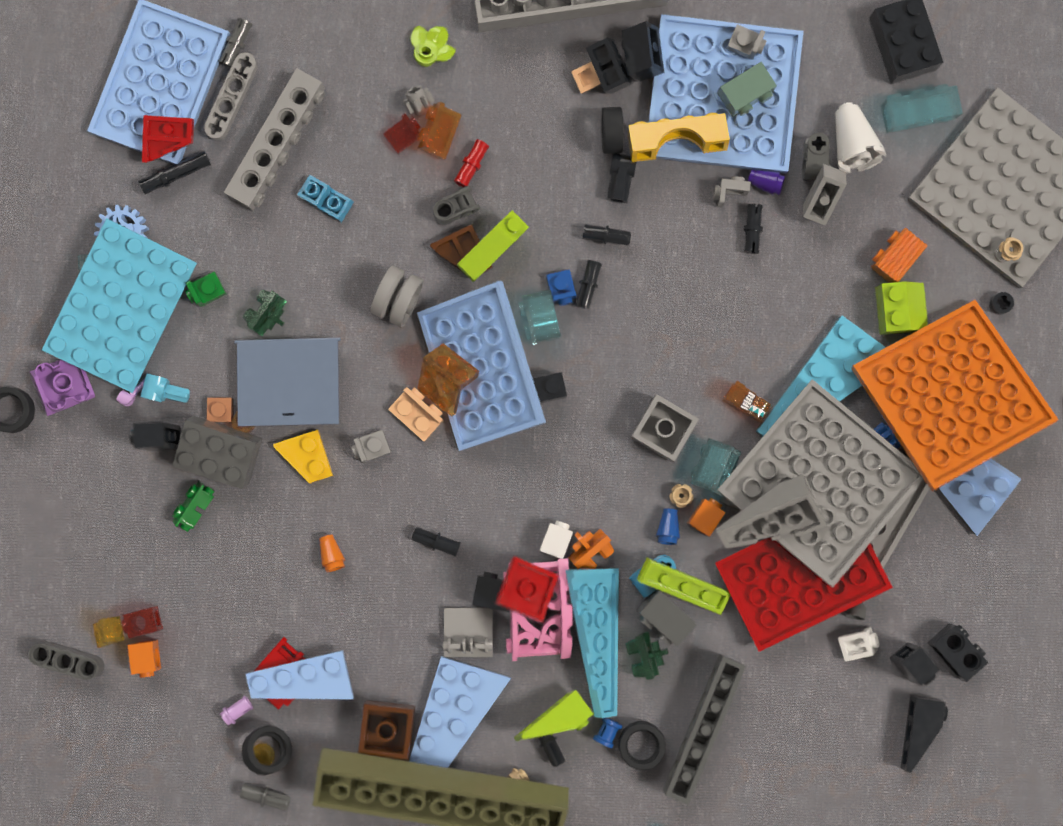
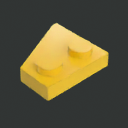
M319 430L273 444L274 448L308 483H314L333 476Z

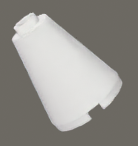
M850 102L839 106L835 113L837 165L839 170L851 173L850 169L857 168L859 172L872 168L882 162V155L886 157L885 149L859 106Z

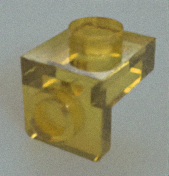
M120 616L102 618L93 624L97 648L107 647L125 640Z

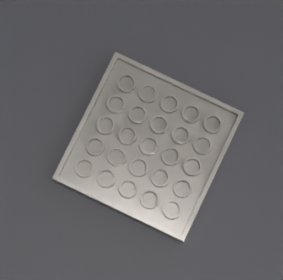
M997 88L908 197V200L1018 288H1022L1063 237V138L1001 89ZM1013 237L1020 240L1023 244L1022 256L1016 261H1007L1001 256L1002 253L999 251V246L1001 242H1005L1006 238Z
M812 379L717 491L742 511L778 484L803 474L813 492L827 526L803 536L795 537L794 533L782 535L776 541L832 588L922 482L923 477L910 459Z

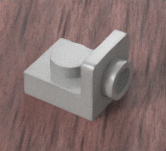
M737 24L726 49L753 60L756 53H762L767 40L763 39L765 31L761 30L760 33H757Z
M383 430L361 438H355V445L352 446L356 459H361L363 463L391 453Z

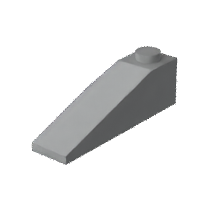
M801 474L778 484L718 527L716 531L724 546L732 548L755 544L758 539L771 537L772 541L779 540L780 536L793 533L795 537L803 536L825 527L827 524L804 475Z

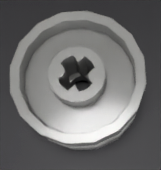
M392 265L378 287L370 313L383 319L390 312V323L403 328L417 305L424 279L412 274L404 282V270Z

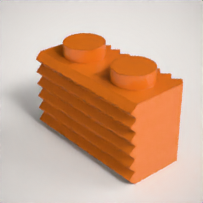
M907 228L900 232L895 230L887 240L889 246L885 250L880 249L872 258L875 263L871 266V269L889 283L899 282L928 246Z

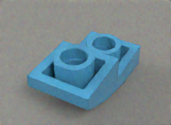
M311 175L308 176L297 194L303 200L341 223L354 203L350 198L335 191L329 185Z

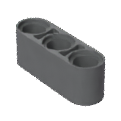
M48 641L32 646L28 654L29 660L36 666L83 680L99 676L104 671L105 666L104 661L97 655ZM41 647L45 648L48 653L46 660L42 659L39 655ZM65 654L71 658L69 667L65 666L62 661ZM88 661L94 664L95 671L93 674L86 670V663Z

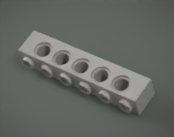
M296 68L225 189L224 193L230 199L254 211L255 207H260L265 198V190L268 186L271 187L277 178L276 171L280 165L283 166L288 160V151L291 146L296 145L301 137L300 130L304 124L307 125L310 122L316 103L320 104L325 96V88L321 81ZM299 96L307 97L305 103L301 105L296 104L295 101ZM286 117H295L291 125L283 124ZM277 136L283 138L280 145H271L273 138ZM269 157L270 163L267 166H259L262 158ZM253 177L258 178V184L255 187L250 188L247 186L249 179Z

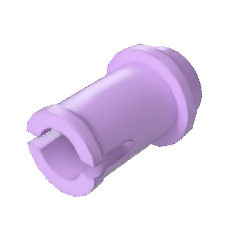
M243 696L242 699L230 707H224L220 715L227 725L235 724V720L254 708L249 699Z

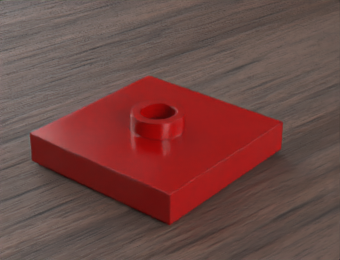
M514 556L511 558L495 604L541 623L544 620L559 575Z

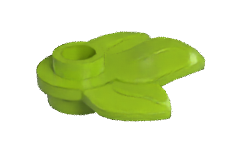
M417 26L413 30L411 44L415 48L414 58L419 65L428 67L435 63V61L446 62L453 57L456 50L452 46L447 45L448 31L445 27L436 26L427 32L423 27ZM422 52H428L430 54L424 55Z

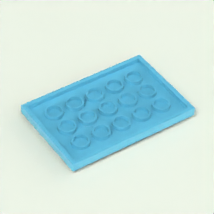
M106 218L42 351L133 393L197 262Z

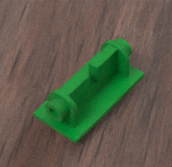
M200 480L196 485L192 484L186 493L187 499L183 505L179 504L172 514L174 525L178 527L182 523L180 528L187 532L190 528L193 529L202 516L200 512L195 510L198 506L206 510L214 498L213 493L215 490L209 486L203 489L204 485Z

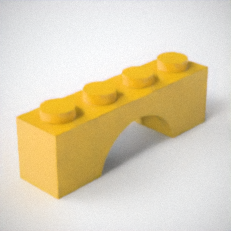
M708 113L705 116L699 117L684 116L681 119L674 120L664 118L657 122L646 123L640 121L629 125L628 142L631 161L638 162L656 159L659 149L665 143L674 139L689 140L695 143L703 153L727 151L730 138L725 113Z

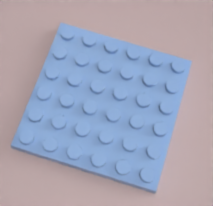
M661 14L659 35L665 73L653 77L648 123L657 122L664 118L674 120L681 119L684 116L699 117L705 116L708 113H725L730 141L727 151L703 153L695 143L689 140L674 139L668 141L659 149L656 158L787 174L789 170L804 31ZM737 24L757 33H760L761 30L765 31L763 39L767 40L762 53H756L753 60L726 49ZM762 62L777 85L772 93L774 96L762 104L758 101L752 105L753 109L743 116L737 114L732 117L717 94L719 88Z

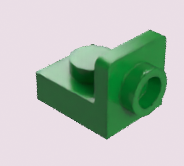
M215 271L194 282H186L188 287L186 294L191 303L195 302L200 307L227 294Z

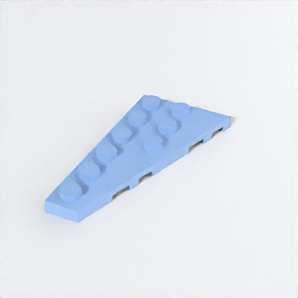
M990 459L941 486L939 489L976 536H978L1019 484L1021 478L993 459Z
M441 656L409 762L448 768L508 684L511 677Z

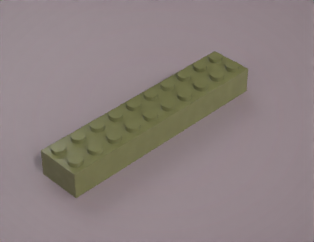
M322 748L312 806L436 826H564L569 809V787Z

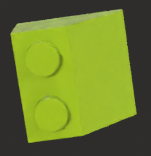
M893 282L882 283L875 287L880 335L916 332L928 325L924 283Z

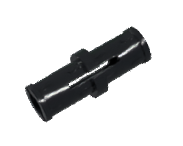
M748 204L747 225L744 226V232H746L744 253L759 254L760 233L763 232V226H761L763 205Z

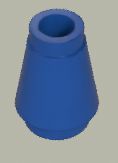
M663 509L656 533L658 543L677 545V540L680 539L678 510Z

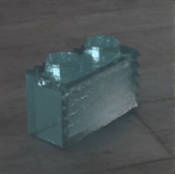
M551 290L523 295V302L518 304L521 317L526 316L528 325L524 326L526 339H531L532 345L561 339Z
M708 438L707 443L701 447V457L698 465L691 471L690 483L698 488L722 496L718 489L736 468L741 451L730 445Z

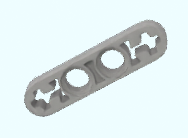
M240 53L235 58L207 118L204 129L208 137L214 141H221L227 136L256 74L258 65L250 53ZM247 60H249L252 66L250 68H245L243 74L247 78L244 79L242 76H240L243 71L241 62L246 63ZM235 80L241 81L243 85L242 89L238 92L230 90V84ZM224 102H230L233 106L231 112L227 114L220 112V106ZM216 115H219L222 118L219 124V127L222 129V131L216 132L215 135H213L211 127H216L218 125L220 120L216 117Z

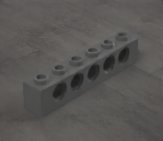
M719 654L663 787L666 796L689 805L746 668L744 664Z

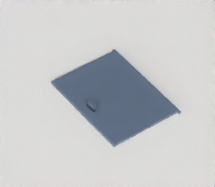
M341 338L235 340L234 342L237 344L238 426L339 424L338 341H341Z

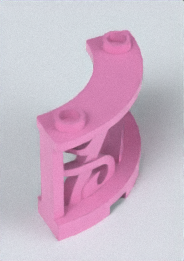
M558 559L557 562L532 563L550 572L556 571L555 574L559 575L553 591L557 593V597L555 600L550 601L548 606L550 609L559 611V614L548 618L540 631L525 616L510 610V638L506 639L507 654L511 653L512 661H517V657L559 654L561 659L571 658L572 636L570 626H572V605H567L570 597L565 571L569 570L568 559ZM517 622L524 630L518 632ZM555 624L558 628L552 631L549 626ZM521 639H528L526 643H519Z

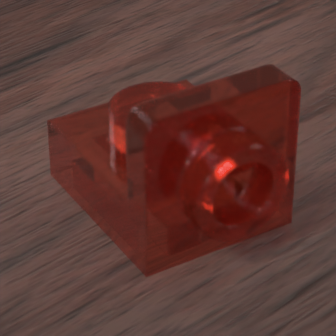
M403 114L401 116L402 120L383 133L397 154H400L421 138L419 132L421 127L413 116L409 119L406 114Z

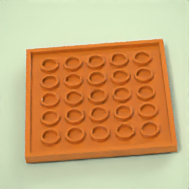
M976 300L854 364L851 368L932 492L1059 420Z

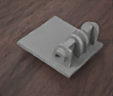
M444 608V657H493V609Z

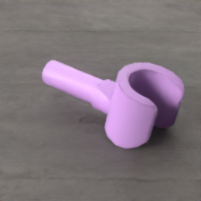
M145 379L136 386L133 393L122 390L117 396V401L124 406H131L134 403L135 396L142 390Z

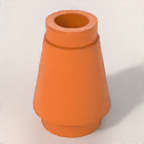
M327 535L319 538L322 567H325L326 572H333L344 568L345 558L334 536Z

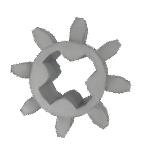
M415 86L405 93L407 99L403 100V103L410 114L414 112L416 116H422L432 109L430 103L435 100L428 88L423 90L422 86Z

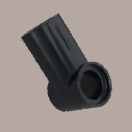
M613 153L607 200L615 203H627L631 179L634 178L637 163L631 161V156Z

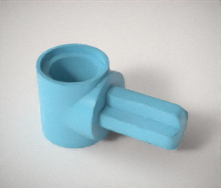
M146 373L140 397L158 402L170 399L187 403L190 397V390L170 385L167 378Z

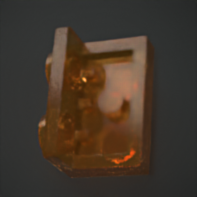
M440 101L431 105L427 110L426 119L428 120L425 128H422L417 138L419 145L417 149L444 160L449 152L462 114L444 107L445 103Z

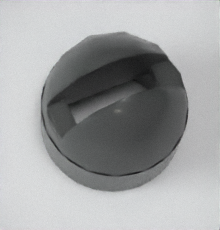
M860 603L846 610L845 616L855 620H865L866 607L863 603Z

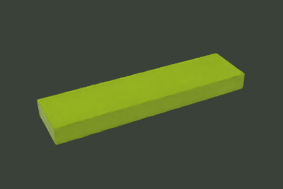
M648 557L637 577V580L645 585L720 615L731 596L726 589Z

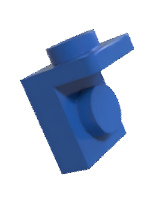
M570 269L547 274L552 303H558L559 306L573 303L572 299H576L577 294L574 289Z

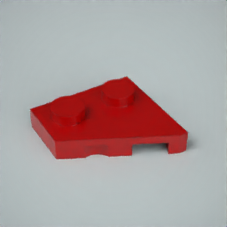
M143 115L142 162L149 163L193 144L194 119Z

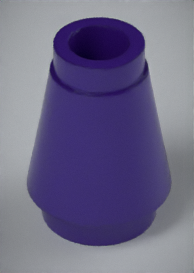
M752 169L748 181L753 186L771 195H774V193L780 195L785 176L780 175V172Z

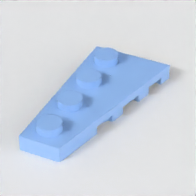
M343 650L246 673L251 698L354 699Z

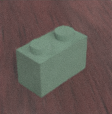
M760 62L722 85L717 94L732 117L737 114L743 116L753 109L752 105L758 101L762 104L774 96L772 93L777 85L763 63Z

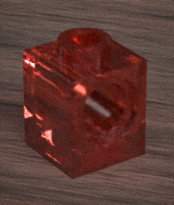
M158 606L123 614L122 629L125 634H128L129 639L163 630ZM138 616L143 617L146 621L144 629H140L136 625Z

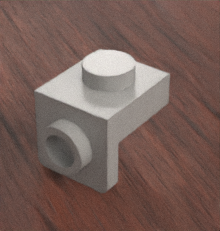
M737 176L730 177V179H721L719 186L715 185L713 200H717V207L723 206L725 194L747 196L750 192L751 182Z

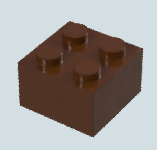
M367 700L363 708L358 754L408 760L416 706Z

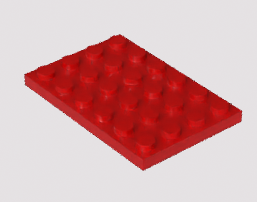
M771 537L765 538L715 562L758 652L893 588L871 544L864 549L832 588L776 540L772 541Z

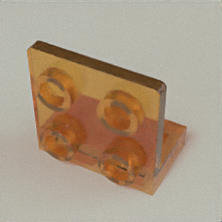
M443 343L423 357L417 389L442 411H445L450 416H454L457 412L461 390L478 378L479 370Z

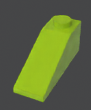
M512 210L457 266L474 282L529 226Z
M574 690L565 694L513 738L515 741H521L574 729L579 731L589 723L587 719L593 715V712L579 693Z

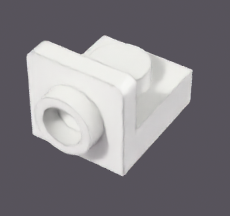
M871 627L866 628L864 631L838 637L845 662L873 656L878 651L879 639L877 634L873 633Z

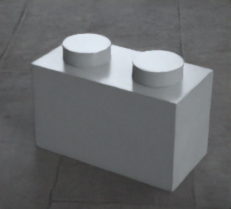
M823 164L803 204L804 218L826 226L847 185L846 172Z

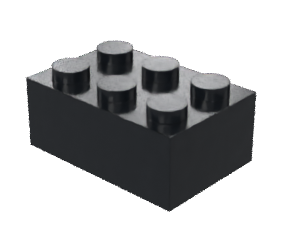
M923 0L898 1L876 8L870 15L869 20L890 84L936 71L944 63Z

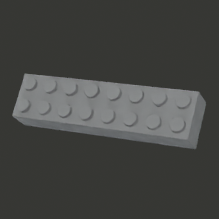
M474 0L479 32L661 7L668 4V0Z

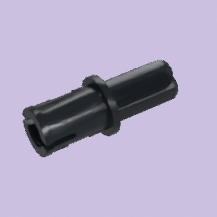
M588 224L584 225V230L592 231L593 234L583 233L582 239L604 242V245L606 243L626 246L630 244V231L612 229L608 225L606 228Z
M587 260L583 280L579 282L581 287L576 306L584 309L590 307L594 289L598 288L596 282L602 263Z
M419 527L415 528L412 535L413 541L433 548V551L437 549L456 557L461 542L441 536L440 532L435 534Z
M553 734L538 737L541 743L539 747H543L551 765L557 767L563 764L565 758L556 742L557 737H554Z

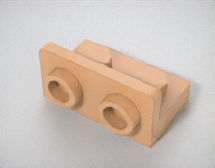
M406 387L403 390L404 392L388 410L425 442L444 421L440 417L443 413L434 404L428 407L422 401L425 396L415 387L412 390Z

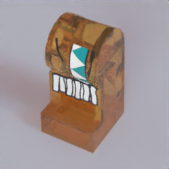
M735 381L722 400L760 423L763 422L772 408L770 403L757 396L756 393L746 388L739 381Z

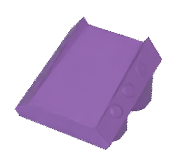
M60 359L50 364L43 363L38 365L35 370L30 371L31 379L47 416L95 397L86 371Z

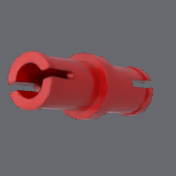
M479 139L475 140L470 153L462 160L463 165L454 179L455 184L462 188L468 186L474 173L479 171L481 167L480 162L489 149L488 144Z

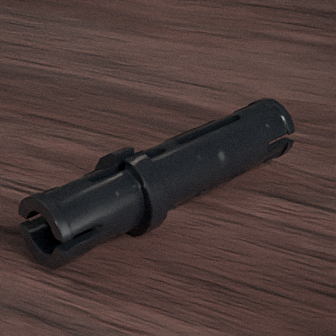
M202 151L171 167L160 168L157 170V173L138 180L146 195L163 186L168 187L170 183L210 166L211 163L206 152Z

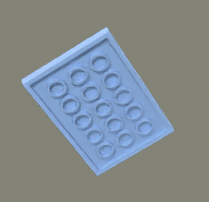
M138 0L87 131L95 136L142 152L143 115L194 119L195 127L220 63L218 60L226 47L227 36H230V32L151 2ZM187 146L158 159L174 165L181 162Z
M497 281L417 312L459 451L546 423L503 281Z

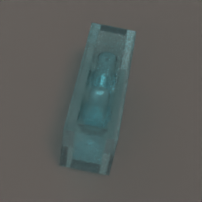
M942 84L934 87V90L925 92V89H917L906 96H902L901 93L888 96L881 105L886 133L956 120L963 114L957 85L948 87V84Z

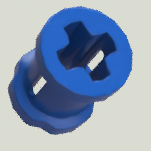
M608 717L602 718L601 728L598 734L594 735L593 739L604 746L613 748L614 744L612 742L618 729H622V724Z

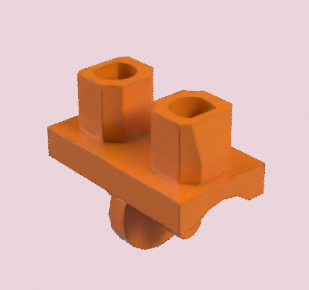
M601 529L594 535L588 531L583 537L576 532L574 536L578 541L571 546L575 551L568 558L577 569H595L597 565L591 559L599 552L605 559L614 553V549L610 544L611 539Z

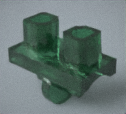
M262 289L256 296V300L262 305L257 312L251 308L247 309L242 317L248 323L247 327L263 337L268 329L272 330L276 323L280 326L285 324V322L280 320V317L284 313L282 308L287 301L272 290L268 292Z
M649 632L641 633L625 643L629 655L640 653L641 662L632 664L634 677H646V680H650L659 675L658 666L664 665L662 656L669 654L668 648L660 649L658 641L651 642Z

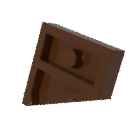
M471 224L430 244V246L437 254L463 272L457 264L480 240ZM492 265L485 272L493 269Z

